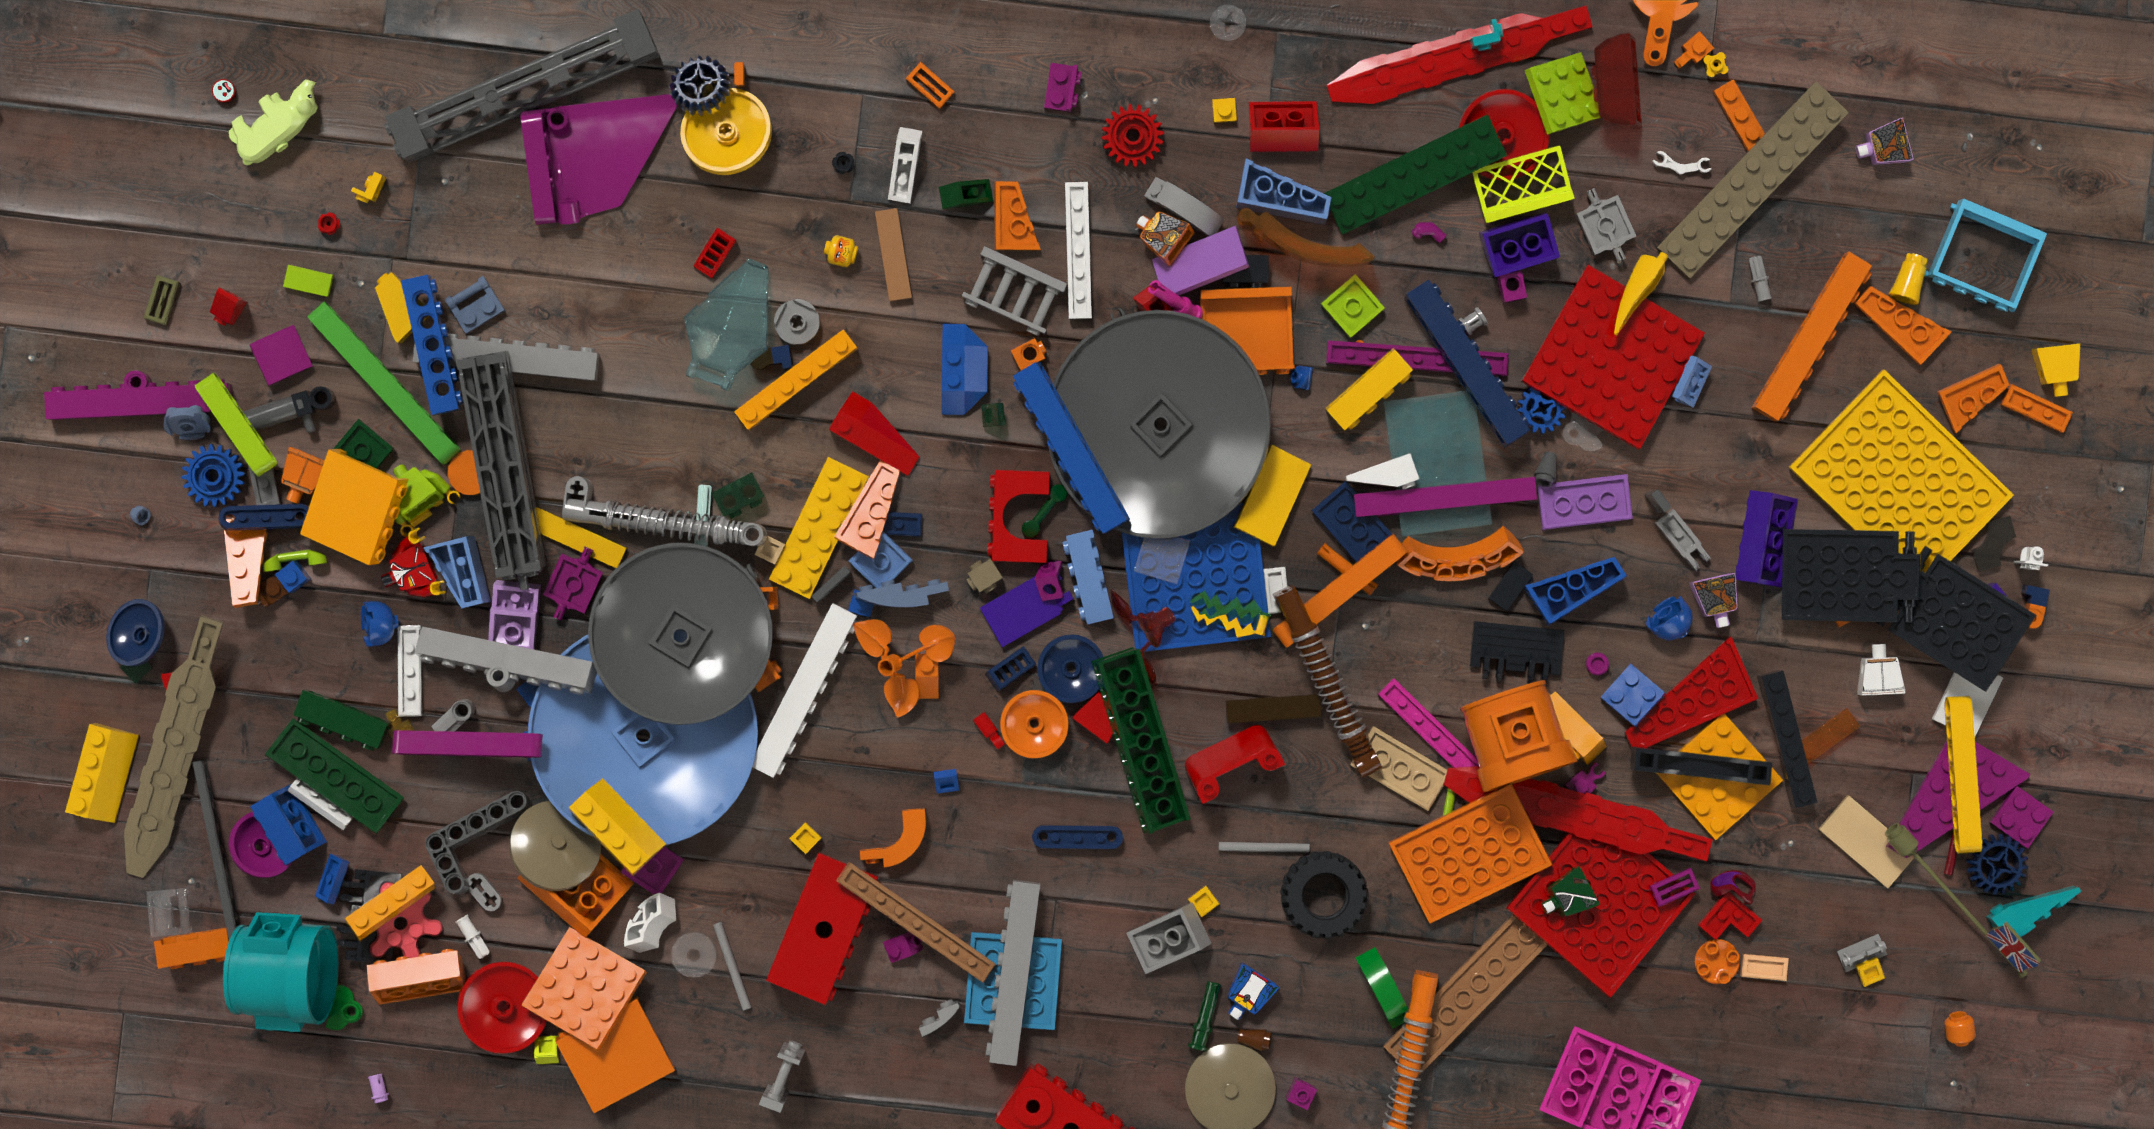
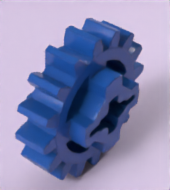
M1531 387L1528 388L1529 394L1526 392L1521 394L1524 400L1517 401V404L1521 406V408L1517 409L1518 413L1523 414L1532 427L1531 433H1535L1539 429L1540 434H1544L1545 428L1552 432L1554 430L1553 425L1556 427L1561 425L1558 419L1565 418L1561 411L1566 408L1553 399H1543L1541 397L1543 394ZM1529 399H1531L1530 402H1531L1532 405H1531L1530 410L1527 411V410H1526L1527 403H1528ZM1549 405L1543 413L1536 412L1533 414L1539 406L1545 407ZM1555 408V416L1551 419V411ZM1531 419L1540 420L1541 424L1535 423Z

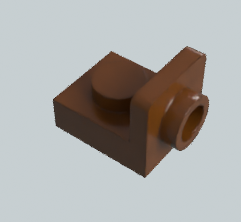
M275 574L260 584L257 603L259 606L270 607L288 594V591Z

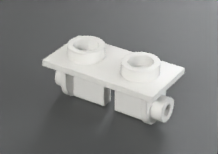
M2040 547L2023 548L2020 561H2014V563L2021 564L2020 568L2028 570H2040V566H2048V564L2042 563L2044 552Z

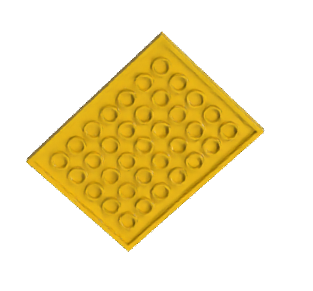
M1884 369L1877 374L1789 466L1853 530L1899 531L1898 554H1903L1905 531H1914V547L1917 548V554H1920L1924 546L1933 550L1924 563L1926 566L1922 571L1925 573L1937 554L1951 561L2014 496L2009 489Z

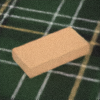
M1742 954L1740 976L1787 981L1789 958Z

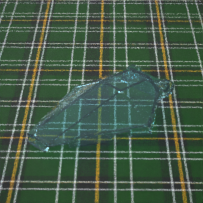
M747 259L735 272L732 271L708 294L709 297L699 306L696 305L684 316L692 353V359L686 371L687 377L693 379L697 377L729 391L735 375L767 350L769 268L767 265ZM701 364L709 369L723 373L725 376L723 378L698 369Z

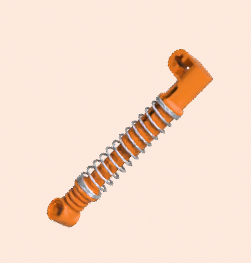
M1415 969L1411 987L1410 1008L1404 1017L1406 1024L1402 1026L1405 1032L1400 1035L1403 1041L1399 1042L1401 1050L1397 1051L1399 1059L1395 1060L1398 1066L1393 1069L1398 1075L1392 1077L1393 1082L1396 1084L1390 1086L1391 1090L1395 1093L1388 1095L1392 1101L1386 1104L1391 1110L1386 1111L1385 1115L1390 1119L1383 1121L1382 1129H1411L1406 1124H1412V1122L1406 1119L1407 1115H1414V1113L1408 1112L1409 1106H1416L1410 1103L1411 1098H1418L1412 1094V1090L1420 1089L1413 1085L1414 1080L1421 1081L1418 1078L1419 1072H1423L1420 1067L1421 1064L1425 1063L1422 1061V1057L1426 1055L1423 1052L1424 1046H1428L1425 1043L1426 1038L1430 1037L1427 1035V1031L1432 1028L1433 1024L1431 1011L1439 978L1436 973Z

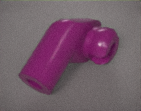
M1419 222L1412 229V235L1418 239L1423 235H1430L1440 243L1447 236L1432 222Z

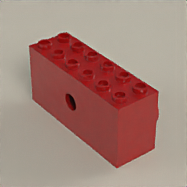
M819 852L766 981L826 1005L827 1000L831 1002L837 990L834 987L836 979L841 980L846 968L842 965L845 958H850L854 949V945L851 944L853 937H859L863 924L859 922L862 915L867 917L871 905L836 881L848 863ZM862 870L863 872H865L866 874H868L870 877H872L873 879H875V880L877 881V879H878V876H877V875H874V874H872V873H870V872H867V871H865V870ZM827 921L832 925L833 931L830 936L824 937L817 932L819 922Z
M1039 1063L1036 1065L1029 1064L995 1115V1122L1005 1129H1063L1068 1123H1075L1079 1127L1078 1129H1128L1124 1126L1121 1118L1113 1113L1109 1116L1105 1113V1108L1095 1101L1092 1104L1088 1102L1084 1093L1076 1088L1072 1091L1067 1087L1066 1081L1057 1075L1054 1078L1048 1075V1069Z

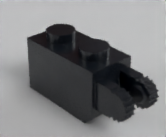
M1246 255L1249 267L1221 278L1222 284H1227V288H1241V284H1250V288H1263V284H1268L1269 255Z

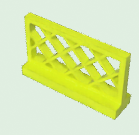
M1560 145L1490 164L1473 172L1486 223L1575 199ZM1557 151L1559 161L1555 168L1543 163L1547 154ZM1543 155L1542 158H1541V160H1538V159L1535 158V157H1538V156ZM1527 159H1533L1538 162L1533 174L1521 169L1524 161ZM1520 162L1519 166L1512 163ZM1541 164L1552 170L1546 182L1535 177ZM1505 165H1511L1516 168L1510 181L1499 175L1502 167ZM1559 165L1561 166L1562 173L1557 171ZM1498 168L1496 173L1491 169ZM1488 171L1494 174L1488 187L1480 183L1477 173ZM1519 171L1530 176L1524 188L1513 183ZM1555 172L1563 176L1566 186L1555 188L1549 185ZM1497 177L1508 182L1502 195L1491 189ZM1533 179L1544 184L1541 192L1535 195L1527 191ZM1511 185L1522 190L1517 200L1512 201L1505 197ZM1481 186L1486 189L1484 194L1482 192ZM1546 187H1549V188L1553 189V190H1549V191L1544 192L1545 189H1546ZM1491 191L1498 195L1500 199L1495 206L1487 208L1484 199L1487 193ZM1524 193H1527V194L1531 195V196H1527V197L1522 198L1523 195H1524ZM1502 199H1505V200L1508 201V202H1506V203L1500 204L1501 201H1502Z

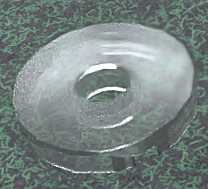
M698 932L686 933L679 937L673 945L671 958L674 967L683 976L701 977L708 973L715 965L717 957L716 947L705 934ZM690 949H697L700 952V959L691 961L688 958V951Z

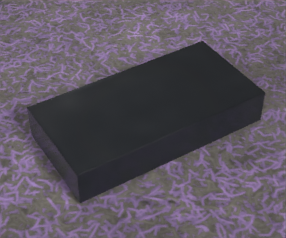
M1514 561L1488 599L1505 611H1508L1533 574Z

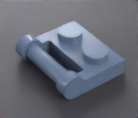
M484 275L478 278L476 283L453 297L448 296L445 298V302L465 334L470 333L506 311ZM484 289L486 292L485 296L461 310L458 308L457 304L480 290Z

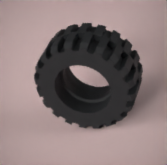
M1330 851L1311 852L1307 856L1300 857L1295 864L1289 867V871L1284 875L1283 885L1280 890L1282 907L1290 922L1305 935L1307 934L1317 939L1341 937L1347 931H1352L1357 922L1361 921L1364 917L1363 913L1367 910V897L1369 896L1366 886L1367 882L1359 868L1343 855ZM1319 874H1331L1337 877L1345 888L1346 896L1343 906L1339 911L1329 916H1319L1312 913L1306 907L1303 900V891L1306 883L1312 877Z

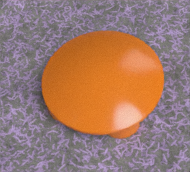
M1721 939L1709 940L1697 950L1694 960L1695 968L1703 980L1712 984H1726L1736 975L1740 965V956L1731 943Z

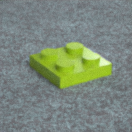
M1356 274L1321 303L1322 307L1349 338L1355 335L1385 308Z

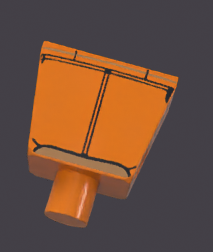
M289 447L281 483L291 487L286 497L287 500L299 504L303 493L314 494L325 460L294 447Z

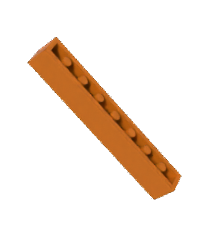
M1851 252L1844 253L1751 408L1774 422L1779 421L1780 418L1783 420L1790 410L1787 406L1791 399L1795 400L1800 394L1801 388L1799 386L1803 379L1805 381L1808 380L1813 372L1811 366L1814 361L1818 362L1825 352L1822 348L1826 341L1830 342L1837 331L1834 328L1838 321L1840 323L1843 322L1848 314L1846 308L1849 303H1854L1860 294L1858 288L1861 283L1865 284L1872 274L1869 271L1872 267L1871 264Z

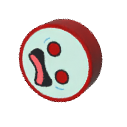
M220 79L214 83L212 94L216 100L227 103L234 99L236 87L229 80Z

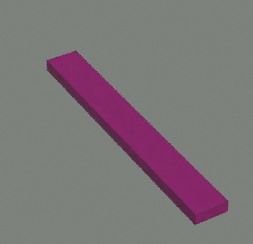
M1327 341L1326 363L1372 367L1394 348L1413 370L1453 372L1438 348ZM1478 351L1481 358H1486L1492 367L1490 371L1493 375L1507 376L1509 353Z
M1535 477L1354 494L1356 517L1536 500L1537 493Z

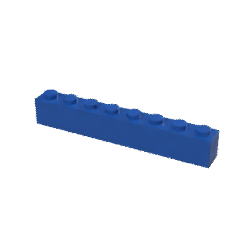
M1035 362L1013 375L1015 388L1020 394L1023 393L1025 396L1027 409L1030 413L1034 412L1037 417L1036 424L1042 433L1045 432L1049 438L1047 441L1048 446L1053 453L1057 452L1060 458L1058 461L1060 467L1064 472L1069 473L1071 477L1070 484L1075 492L1079 491L1083 498L1081 503L1087 512L1090 511L1094 517L1092 522L1097 531H1102L1103 534L1108 533L1129 521L1130 517L1042 363Z

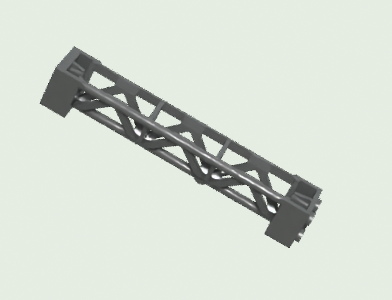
M637 9L615 18L613 21L616 26L418 110L408 106L386 115L387 122L384 123L388 135L392 136L396 141L393 147L397 156L411 163L442 148L516 118L523 111H532L626 70L659 58L660 54L642 13ZM606 40H610V42H608V43H605V44H603V45H601V46H598V47H596V48H593V49H591V50H589V51H586V52H584V53H582V54H579V55H577V56H575V57H572V58H570V59L564 61V58H566V57H569V56H571V55H574V54H576V53H579V52H581V51H584V50H586V49H588V48H591V47H593V46H595V45H598V44H600V43H602V42H604V41H606ZM612 50L615 52V55L597 70L571 74L568 71L572 67ZM628 53L629 62L609 70ZM542 68V71H539V72L534 73V74H532V75H530V76H527V77H525V78H523V79H520V80H518V81H516V82H513V83H511V84H509V85H506V86H504V87H501V88H499V89H496V87H498V86H500V85H503V84H505V83H508V82H510V81H513V80H515V79H518V78H520V77H522V76H525V75H527V74H529V73H531V72H534V71H536V70ZM588 78L568 88L565 81ZM547 79L548 81L531 98L502 102L500 99L541 80ZM558 83L563 89L559 92L542 98ZM472 97H475V99H473V100H471V101H468V102H466V103H464V104H461V105H459V106H457V107H454V108H452V109H449V110H447V111H445V112H442V113H440V114H438V115H435V116L429 118V115H432V114H434V113H437V112H439V111H442V110H444V109H447V108H449V107H451V106H454V105H456V104H459V103H461V102H463V101H465V100H468V99H470V98H472ZM479 107L481 111L463 127L437 131L433 128L435 125ZM521 107L500 116L498 111L500 109ZM491 112L496 117L493 120L475 126ZM454 135L434 145H431L428 140L430 138Z

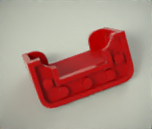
M1254 725L1189 756L1185 761V770L1201 803L1204 804L1213 800L1219 793L1220 788L1216 777L1253 759H1256L1262 768L1270 771L1285 765L1268 731L1261 725Z

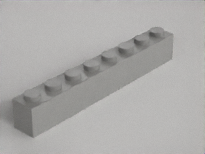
M448 333V337H445L447 346H451L453 352V359L450 360L452 367H457L456 361L462 358L508 351L512 373L597 381L600 354L594 353V348L581 347L580 351L571 350L572 346L558 345V349L549 348L547 343H535L534 347L526 346V341L513 340L512 344H504V339L490 338V342L481 341V337L467 336V340L458 339L457 334ZM436 338L431 339L428 343L429 350L435 351L439 347V342ZM414 344L413 362L419 363L416 345ZM437 361L434 363V365L444 366L442 361Z
M1013 879V884H1008L1006 898H1011L1010 907H1005L1003 918L1004 921H1008L1007 930L1002 929L1000 943L1005 944L1004 953L999 952L997 966H1002L1001 975H996L994 987L999 989L998 998L993 997L991 1011H996L995 1020H990L988 1032L993 1034L992 1043L987 1042L985 1055L990 1056V1063L1017 1065L1040 883Z

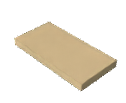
M1372 726L1366 738L1369 739V743L1372 745L1371 748L1374 749L1383 769L1368 776L1429 811L1443 787L1447 769ZM1352 760V762L1350 763V765L1353 766L1354 768H1356V765H1355L1354 761Z
M1849 795L1843 799L1818 829L1886 888L1892 885L1914 859L1913 855L1904 858L1887 848L1888 841L1885 832L1888 828Z

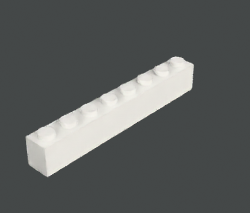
M832 603L756 751L753 768L773 778L776 773L781 775L786 765L783 759L786 754L791 755L797 743L793 740L797 733L802 734L807 724L804 721L807 713H813L818 703L814 699L817 693L822 694L828 682L824 680L828 672L833 674L838 664L835 659L839 652L843 654L849 643L845 639L849 632L854 633L853 624L859 622L856 620L858 615Z

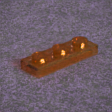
M1844 708L1801 739L1808 764L1860 727L1848 708Z

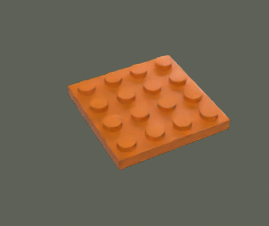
M569 927L522 1003V1006L599 1051L647 972L590 938L583 937L576 930Z

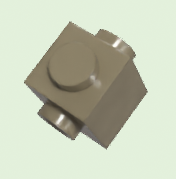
M989 559L984 563L979 560L969 567L971 571L967 573L969 578L966 580L973 591L976 589L979 592L984 590L987 594L997 587L995 582L1003 577L992 560Z

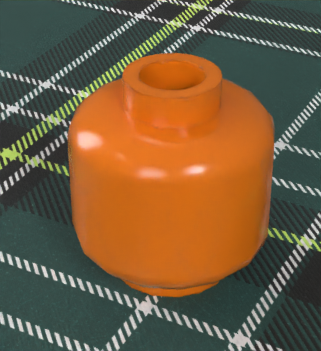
M1952 1012L1944 1021L1946 1038L1950 1043H1954L1958 1047H1964L1976 1037L1974 1019L1967 1015L1966 1012Z

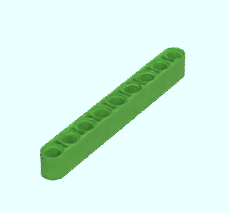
M325 301L307 316L443 465L447 464L461 451L451 437Z

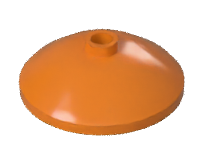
M1040 690L1024 691L1014 696L1006 704L1001 715V733L1006 744L1015 753L1027 758H1042L1052 754L1063 744L1068 732V716L1062 703L1053 695ZM1033 719H1036L1039 722V725L1036 728H1033L1030 725V721Z

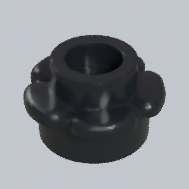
M839 152L833 158L832 165L839 174L849 173L854 168V158L851 154Z

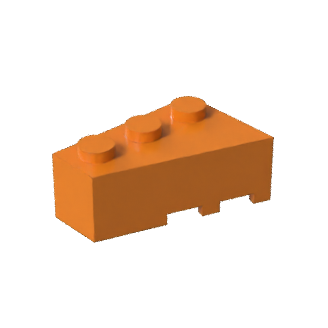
M227 928L163 937L154 941L158 969L170 967V969L182 968L187 963H193V966L206 964V960L215 959V962L224 961L229 943Z

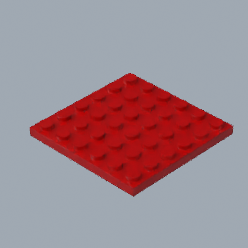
M1587 265L1521 382L1639 450L1705 332L1645 298L1632 313L1617 336L1614 335L1617 313L1626 286Z
M1568 833L1549 855L1552 865L1535 873L1506 909L1610 998L1696 893L1692 892L1658 907L1649 886L1674 874L1651 854L1639 855L1619 849L1615 845L1593 839L1586 840ZM1580 866L1600 905L1566 917H1561L1557 910L1546 915L1541 907V903L1550 898L1547 888L1571 868ZM1676 879L1658 887L1657 890L1659 892L1681 882V880ZM1684 885L1678 889H1675L1669 893L1662 895L1661 899H1666L1672 895H1675L1681 891L1688 889L1689 887Z

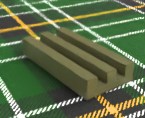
M159 275L156 276L144 319L167 325L180 282ZM163 281L165 284L155 316L153 317L151 316L161 282ZM173 284L163 317L160 319L169 286Z

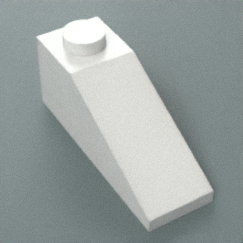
M903 127L899 129L888 200L905 203L911 202L922 131Z
M1409 453L1350 474L1344 478L1345 481L1391 487L1402 486V489L1414 486V481L1418 480L1419 476Z

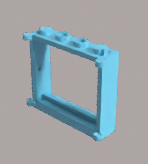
M1966 199L1958 200L1957 205L1952 203L1950 208L1954 212L1929 271H1926L1925 276L1933 278L1932 281L1938 285L1945 286V284L1953 286V290L1957 293L1975 295L1974 299L1979 302L1987 303L1989 301L1996 304L1995 308L1998 310L2015 312L2047 233ZM1961 215L2032 244L2010 301L1938 272Z

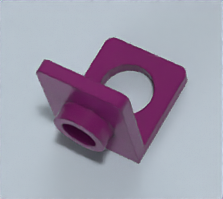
M1062 561L1040 564L1035 576V582L1042 601L1063 597L1058 580ZM1052 584L1056 588V592L1048 594L1044 591L1043 586Z

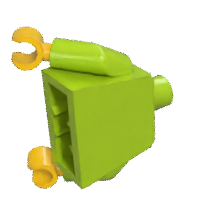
M403 464L393 470L397 478L409 479L406 485V495L402 498L399 506L400 513L395 519L396 523L402 526L400 533L404 537L408 536L404 527H410L411 530L416 529L409 521L427 508H431L440 499L445 498L444 493L451 504L455 503L449 499L450 494L456 493L461 498L459 492L451 490L450 485L437 473L426 469L419 471L416 467L407 470Z

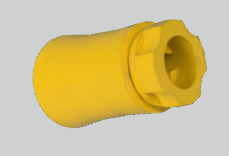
M1907 253L1888 296L1905 304L1918 305L1928 259L1918 254Z

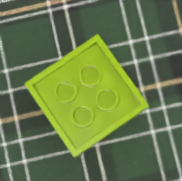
M1581 52L1524 70L1547 135L1604 116Z

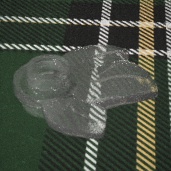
M1573 412L1570 423L1563 429L1562 435L1564 440L1571 445L1578 444L1584 451H1595L1603 447L1597 437L1603 429ZM1572 429H1575L1578 433L1576 438L1570 436Z

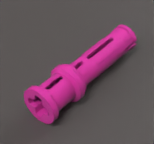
M1158 280L1150 283V286L1154 289L1149 287V292L1172 307L1173 311L1198 318L1202 317V308L1197 304L1193 305L1189 298L1185 296L1180 297Z

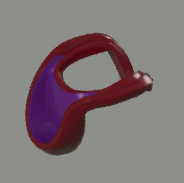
M1730 870L1716 875L1711 880L1710 890L1715 896H1722L1733 890L1739 897L1744 899L1743 904L1750 905L1753 903L1752 896L1754 895L1756 884L1745 872ZM1735 878H1740L1751 886L1748 894L1742 892L1736 886Z

